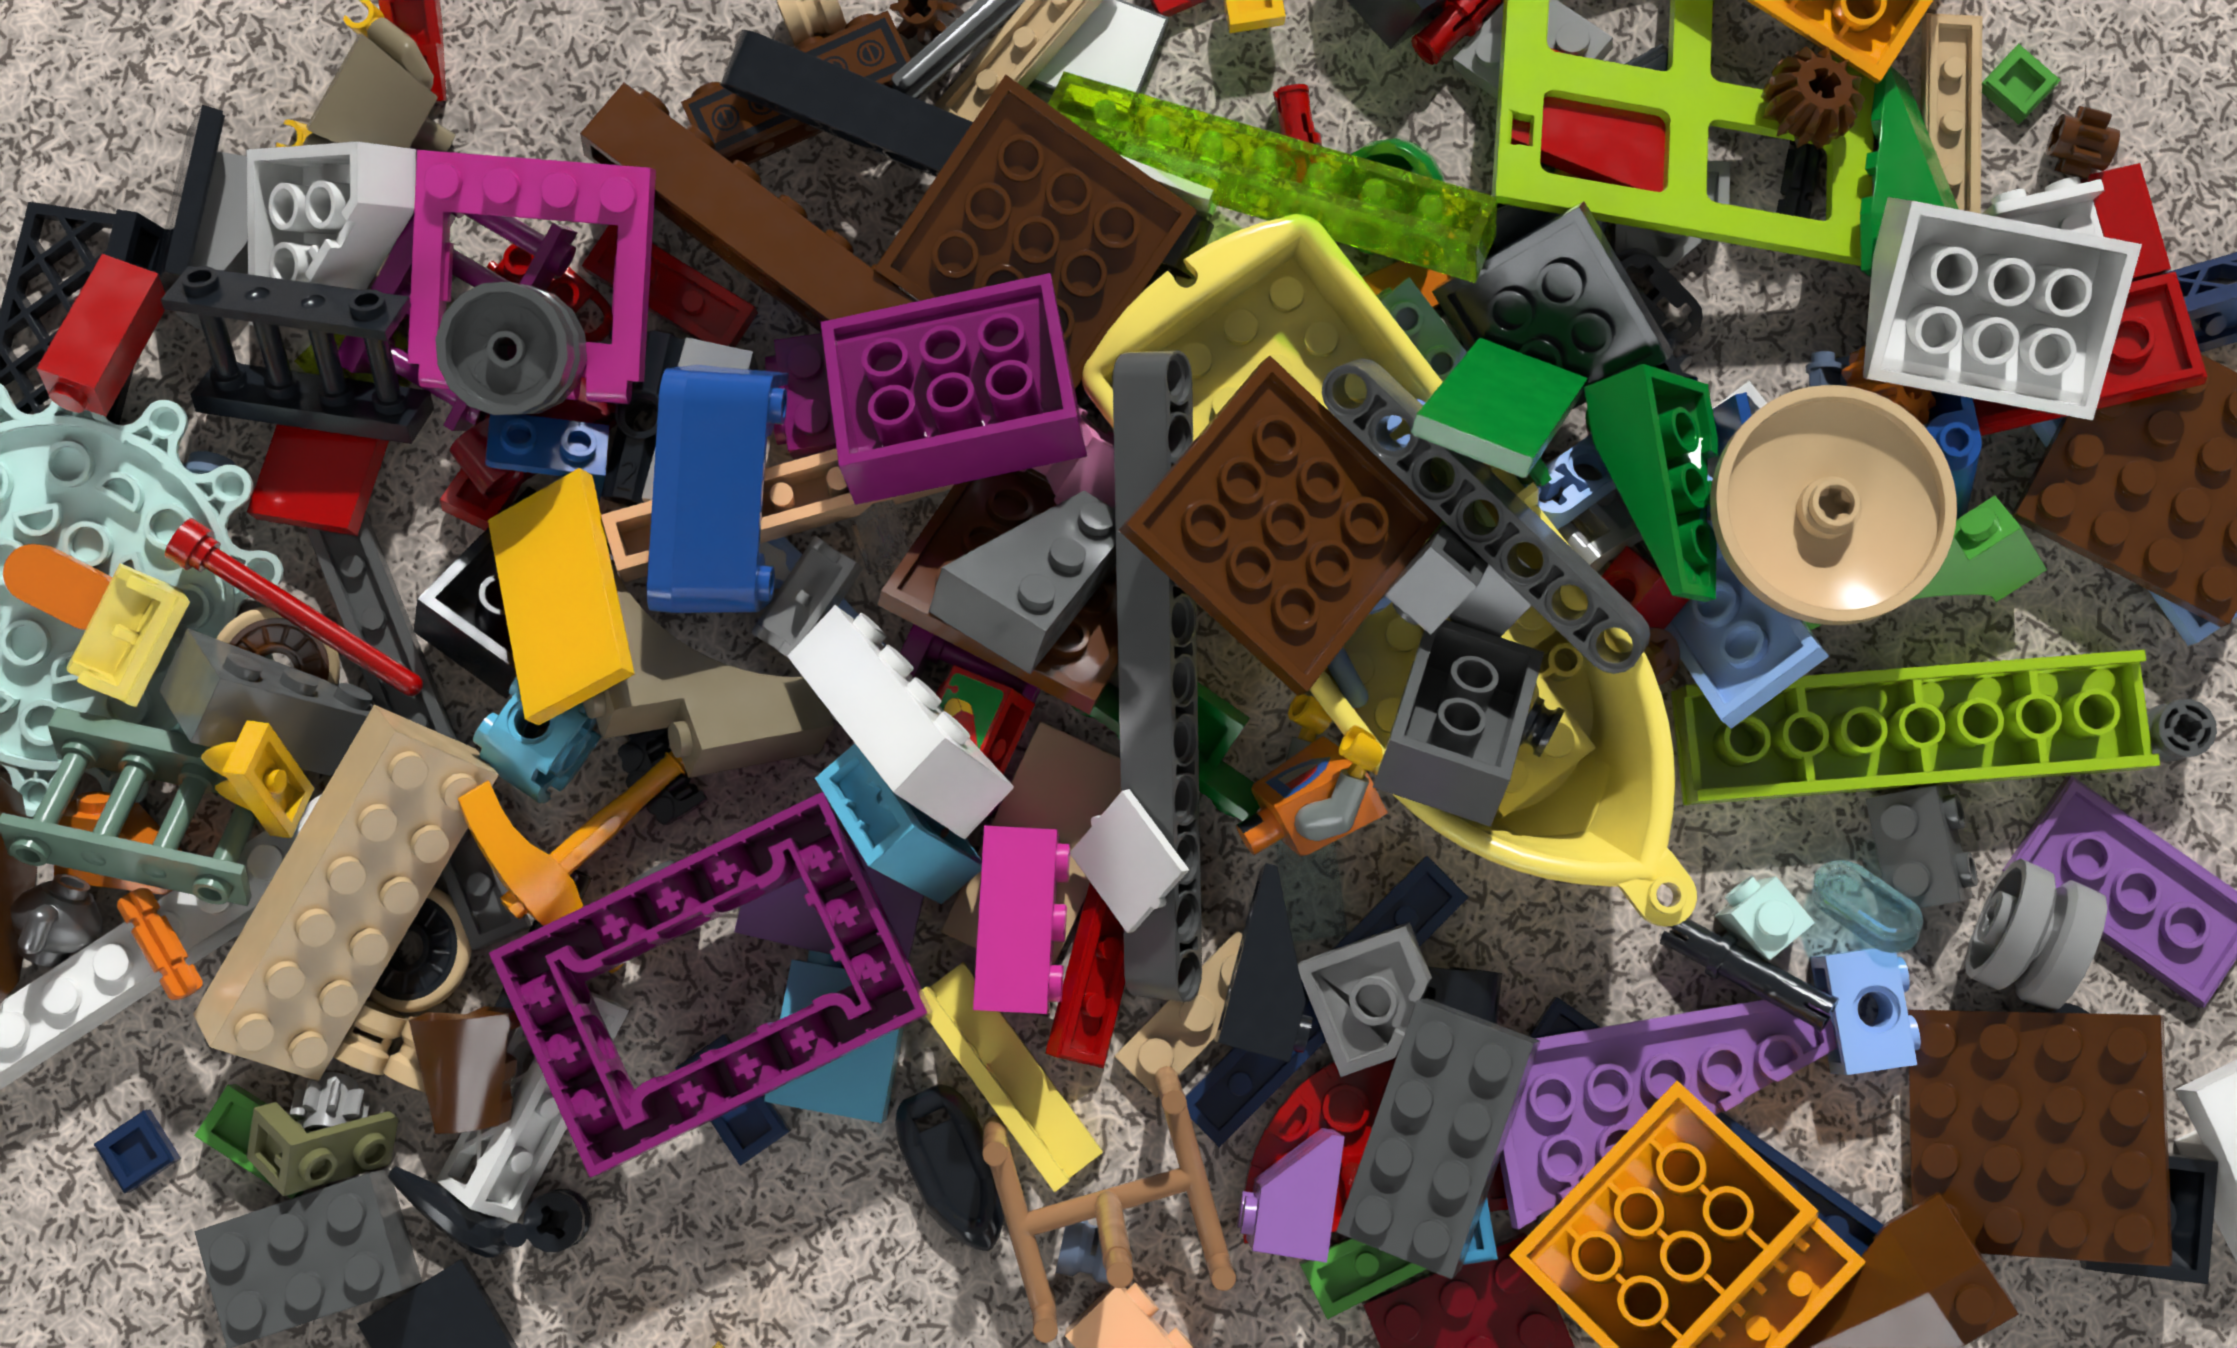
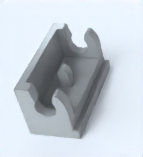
M814 536L751 633L787 657L834 605L839 606L863 568L845 554L840 553L822 539Z

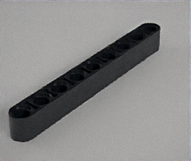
M741 30L720 84L723 88L739 97L934 177H937L973 123L958 115L749 30ZM1195 214L1158 269H1170L1177 272L1176 276L1190 280L1194 279L1195 276L1189 272L1183 259L1208 244L1214 224Z

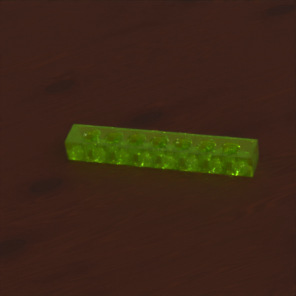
M1065 71L1048 102V105L1117 154L1213 189L1212 203L1217 206L1267 221L1291 214H1304L1317 220L1334 241L1476 283L1496 236L1497 197Z

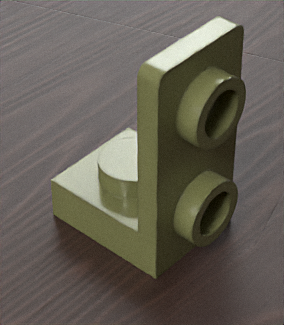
M277 1102L261 1105L253 1109L247 1159L282 1196H287L388 1166L392 1161L398 1118L391 1111H386L306 1133L302 1125L295 1122Z

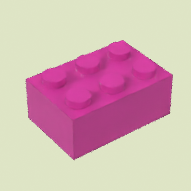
M984 825L973 1010L1048 1014L1050 1013V1002H1062L1064 966L1053 965L1054 941L1065 942L1067 906L1066 904H1056L1057 882H1069L1070 847L1069 844L1060 843L1057 829Z

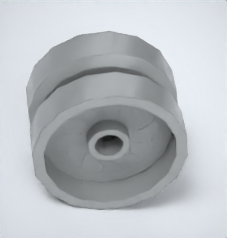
M2021 858L2014 861L1999 877L1982 908L1969 941L1965 959L1966 974L1971 979L1997 990L2015 983L2016 995L2022 1001L2048 1012L2060 1009L2081 983L2096 954L2106 921V896L2073 880L2056 888L2055 875L2051 871Z

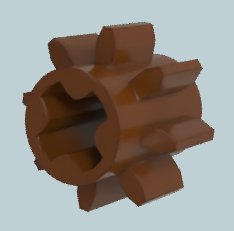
M898 0V3L890 5V10L905 19L899 24L897 31L908 40L917 34L918 41L925 47L950 26L956 18H959L964 11L956 4L949 2L950 0ZM926 5L932 9L927 16L922 11Z
M2079 106L2075 117L2066 114L2060 115L2052 128L2046 147V154L2048 156L2059 158L2054 170L2088 179L2091 168L2100 171L2106 170L2115 156L2120 141V130L2108 127L2112 114L2086 106Z

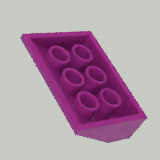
M1051 273L821 322L838 464L855 505L1087 457L1080 413Z

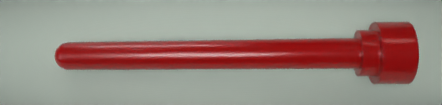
M193 518L188 519L170 539L164 556L183 569L189 570L193 567L199 572L205 569L209 570L407 696H415L421 692L423 681L420 676L220 550L221 543L214 539V531Z

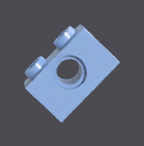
M1896 946L1875 947L1810 957L1815 987L1820 990L1825 989L1827 994L1839 998L1835 1011H1830L1837 1049L1827 1054L1830 1073L1852 1075L1917 1065L1915 1051L1920 1049V1032L1915 1018L1912 1015H1908L1904 992L1909 990V973L1904 959L1897 957ZM1867 993L1876 1000L1878 1005L1877 1018L1870 1025H1866L1858 1015V1003L1862 996Z

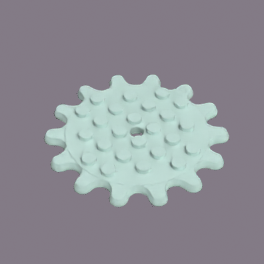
M0 383V765L5 767L10 774L12 787L22 794L26 815L29 817L34 816L62 761L57 758L48 729V724L57 707L185 734L159 689L186 629L189 628L216 639L222 629L234 618L238 617L240 606L250 597L207 569L201 572L193 567L185 570L164 556L170 539L185 521L193 518L214 531V539L221 543L220 550L275 585L279 586L283 579L284 569L276 555L268 551L240 549L232 543L228 536L227 524L229 517L236 509L250 499L253 492V482L250 475L245 469L237 465H223L204 474L192 473L186 469L180 461L178 451L180 441L188 427V417L185 410L173 401L158 400L153 402L145 409L138 420L132 424L122 426L114 424L103 415L84 410L82 413L66 410L53 401L43 412L34 415L25 414L15 407L6 388ZM28 544L48 545L113 577L121 563L183 590L190 604L136 708L78 683V676L67 671L66 667L85 630L75 628L17 599L10 593L4 582L3 568L6 559L15 549ZM272 654L265 656V658L274 661ZM97 767L85 770L86 773L97 779L103 792L112 793L121 774L120 772ZM148 781L144 782L135 802L140 803L147 795Z

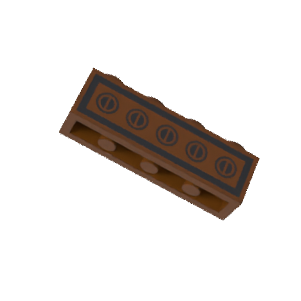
M888 10L876 16L872 13L860 15L852 19L842 31L826 38L822 36L808 38L795 47L800 51L892 89L893 87L890 84L892 76L911 60ZM721 82L704 84L692 93L691 98L681 101L691 125L703 131L715 144V151L731 163L735 160H740L750 165L824 132L739 97L720 85Z

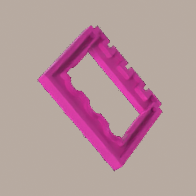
M417 150L407 363L419 364L418 380L420 387L450 390L437 365L435 338L443 314L446 311L447 302H451L454 243H450L451 212L618 225V236L614 265L612 344L586 342L587 362L582 377H586V398L588 401L630 404L633 381L644 382L656 170L647 167ZM516 344L507 347L510 359L516 355ZM581 380L566 399L578 400Z

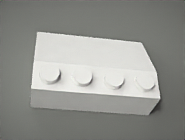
M1888 197L1873 254L1863 378L2093 420L2142 244Z

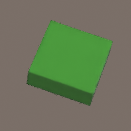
M2018 43L1982 82V93L2019 125L2061 80Z

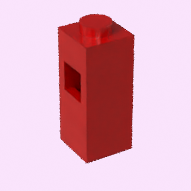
M105 254L100 256L36 368L50 399L54 403L75 413H82L84 410H88L105 417L108 415L165 311L161 302L165 291L158 273Z

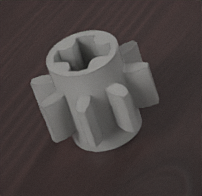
M325 1072L319 1082L308 1080L306 1090L295 1089L289 1115L292 1118L298 1119L297 1122L302 1125L306 1133L367 1117L370 1102L362 1100L364 1090L358 1089V1083L355 1079L342 1073Z

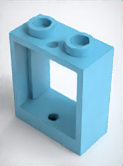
M853 744L815 777V780L865 862L872 869L939 904L944 903L981 871L982 861L968 839L964 840L951 830H949L946 837L941 838V831L945 826L893 793L856 744Z

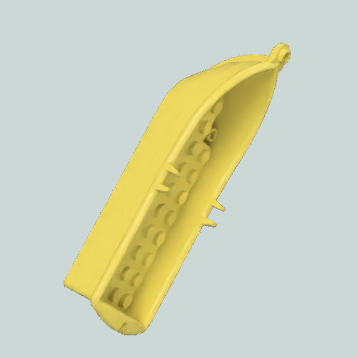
M1291 214L1238 230L1204 246L1183 259L1189 272L1195 276L1196 283L1191 287H1181L1176 283L1175 278L1169 271L1165 272L1124 310L1087 360L1082 372L1084 390L1114 429L1113 369L1118 357L1125 352L1173 350L1183 352L1189 360L1192 372L1193 441L1257 366L1268 356L1275 359L1327 410L1328 408L1324 404L1321 393L1323 381L1327 374L1340 365L1361 358L1373 360L1381 365L1415 399H1420L1424 402H1427L1443 382L1325 228L1317 220L1304 214ZM1349 373L1344 385L1346 394L1354 402L1363 404L1367 395L1366 384L1361 377ZM1402 418V422L1397 429L1389 434L1394 441L1404 435H1411L1410 427L1406 420ZM1483 463L1566 542L1538 506L1539 489L1534 483L1524 488L1514 474ZM1431 473L1435 481L1438 482L1437 478ZM1479 499L1497 526L1499 521L1497 509L1489 501ZM1528 542L1518 543L1517 556L1532 569L1542 568L1543 556L1539 548ZM1574 585L1561 586V600L1568 608L1576 611L1587 609L1588 600L1582 589ZM1392 602L1382 611L1368 614L1343 646L1368 692L1367 703L1360 708H1353L1339 690L1328 667L1309 689L1344 736L1352 726H1359L1375 736L1376 741L1380 743L1383 754L1424 631L1419 624L1413 625L1405 621L1396 612ZM1531 606L1500 638L1544 652L1528 714L1538 696L1545 700L1544 705L1547 709L1555 710L1560 707L1565 711L1540 757L1533 754V748L1529 744H1522L1519 747L1510 782L1491 827L1394 794L1392 795L1433 830L1480 857L1507 868L1548 880L1579 885L1619 887L1635 910L1647 922L1664 927L1678 925L1685 921L1695 909L1697 891L1689 874L1667 848L1674 813V751L1663 697L1652 666L1645 652H1643L1635 665L1627 671L1616 674L1603 672L1595 667ZM1614 627L1604 631L1605 642L1609 648L1620 653L1632 650V639L1627 632ZM1380 763L1372 770L1375 776L1377 775ZM1662 884L1668 886L1673 894L1672 902L1668 907L1661 905L1657 899V890Z

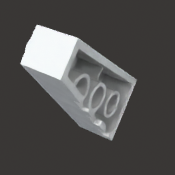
M834 605L787 657L893 793L965 840L1007 796L1014 786L971 741L967 730L939 706L942 702L940 698L920 679L912 677L910 673L914 669L913 666L892 646L888 644L884 646L882 644L887 636L881 628L863 613H860L854 619Z

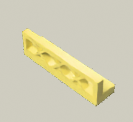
M962 962L932 986L922 989L933 1011L926 1018L1046 1182L1056 1192L1069 1182L1070 1177L1101 1155L1103 1150L1003 1014L999 1011L973 1010L975 976L967 965Z

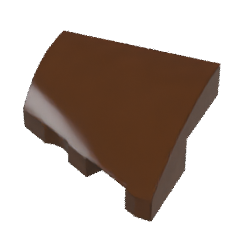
M484 1006L468 1014L427 1012L409 1020L435 1134L476 1131L498 1126L511 1120L513 1097L510 1084L511 1079L516 1076L517 1058L507 1052L509 1031L521 1026L513 1008Z

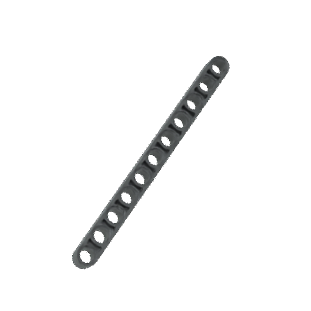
M1179 350L1125 352L1118 357L1113 369L1121 791L1130 789L1189 869L1165 897L1167 903L1164 907L1154 909L1135 931L1127 933L1124 929L1125 982L1129 993L1133 996L1190 1002L1198 993L1202 979L1196 602L1120 533L1118 529L1193 443L1192 372L1188 358Z

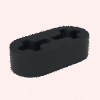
M1631 248L1616 255L1625 270L1630 265L1638 269L1643 268L1646 264L1649 265L1644 274L1654 288L1646 294L1637 284H1634L1666 340L1676 338V342L1679 343L1693 337L1701 327L1703 319L1702 308L1693 295L1654 255L1645 249ZM1663 297L1676 308L1683 306L1685 303L1687 304L1682 310L1686 320L1681 325L1677 326L1671 321L1662 326L1667 317L1657 303Z

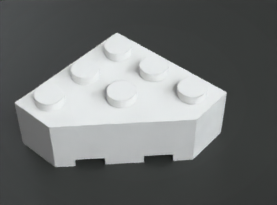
M345 142L247 150L248 274L366 290L414 213L416 149L364 142Z

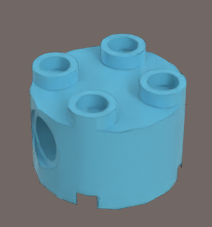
M516 676L509 689V694L512 695V698L507 702L499 715L491 713L482 721L474 734L473 742L482 748L480 759L490 764L501 778L536 802L546 803L552 799L550 798L551 793L547 789L552 786L558 791L563 790L596 747L601 735L592 730L596 723V718L590 719L587 716L583 702L539 726L525 720ZM549 726L542 736L532 739L540 728Z

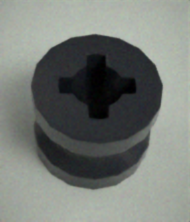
M556 1189L538 1196L529 1204L524 1214L523 1226L527 1230V1239L535 1248L544 1252H560L578 1244L587 1235L591 1227L592 1212L588 1201L580 1193L571 1189ZM548 1207H549V1208L551 1209V1211H552V1213H551V1215H550V1221H549V1222H548V1216H549V1214H550V1211L548 1210Z

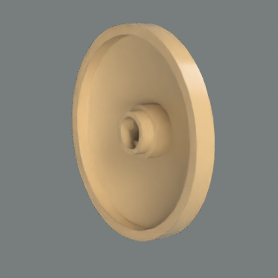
M1821 385L1802 388L1781 395L1757 410L1737 429L1721 453L1715 468L1711 486L1710 512L1716 541L1725 561L1738 580L1754 596L1776 611L1798 620L1821 625H1848L1869 621L1889 613L1907 603L1930 583L1941 568L1952 544L1956 528L1957 497L1951 470L1942 450L1929 431L1912 414L1888 398L1871 391L1843 385Z

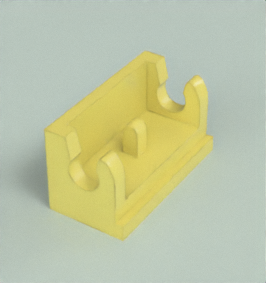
M120 563L66 667L67 671L78 676V683L136 708L190 601L182 589Z

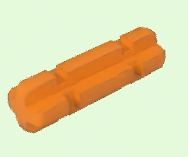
M148 888L133 890L117 901V909L126 924L131 922L134 925L131 933L153 972L159 971L163 977L160 978L159 982L168 998L171 1000H181L190 996L202 987L203 980L193 964L189 966L186 964L185 960L188 958V954L165 915L161 917L158 915L157 911L161 907L152 891Z

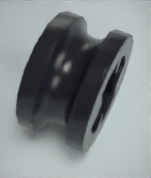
M1539 696L1527 716L1519 747L1522 744L1531 745L1534 751L1533 754L1538 757L1543 753L1565 711L1560 707L1555 710L1547 709L1544 705L1545 700Z

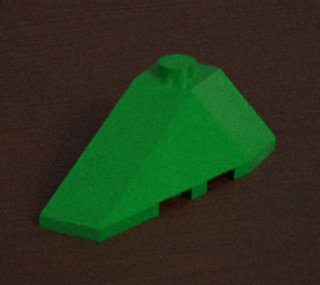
M1890 66L1882 80L1878 84L1875 83L1871 125L1875 138L1879 142V148L1876 152L1867 153L1865 166L1868 175L1872 176L1874 193L1873 196L1862 198L1860 209L1861 271L1870 277L1872 274L1873 254L1888 197L1958 209L1908 80L1892 66Z

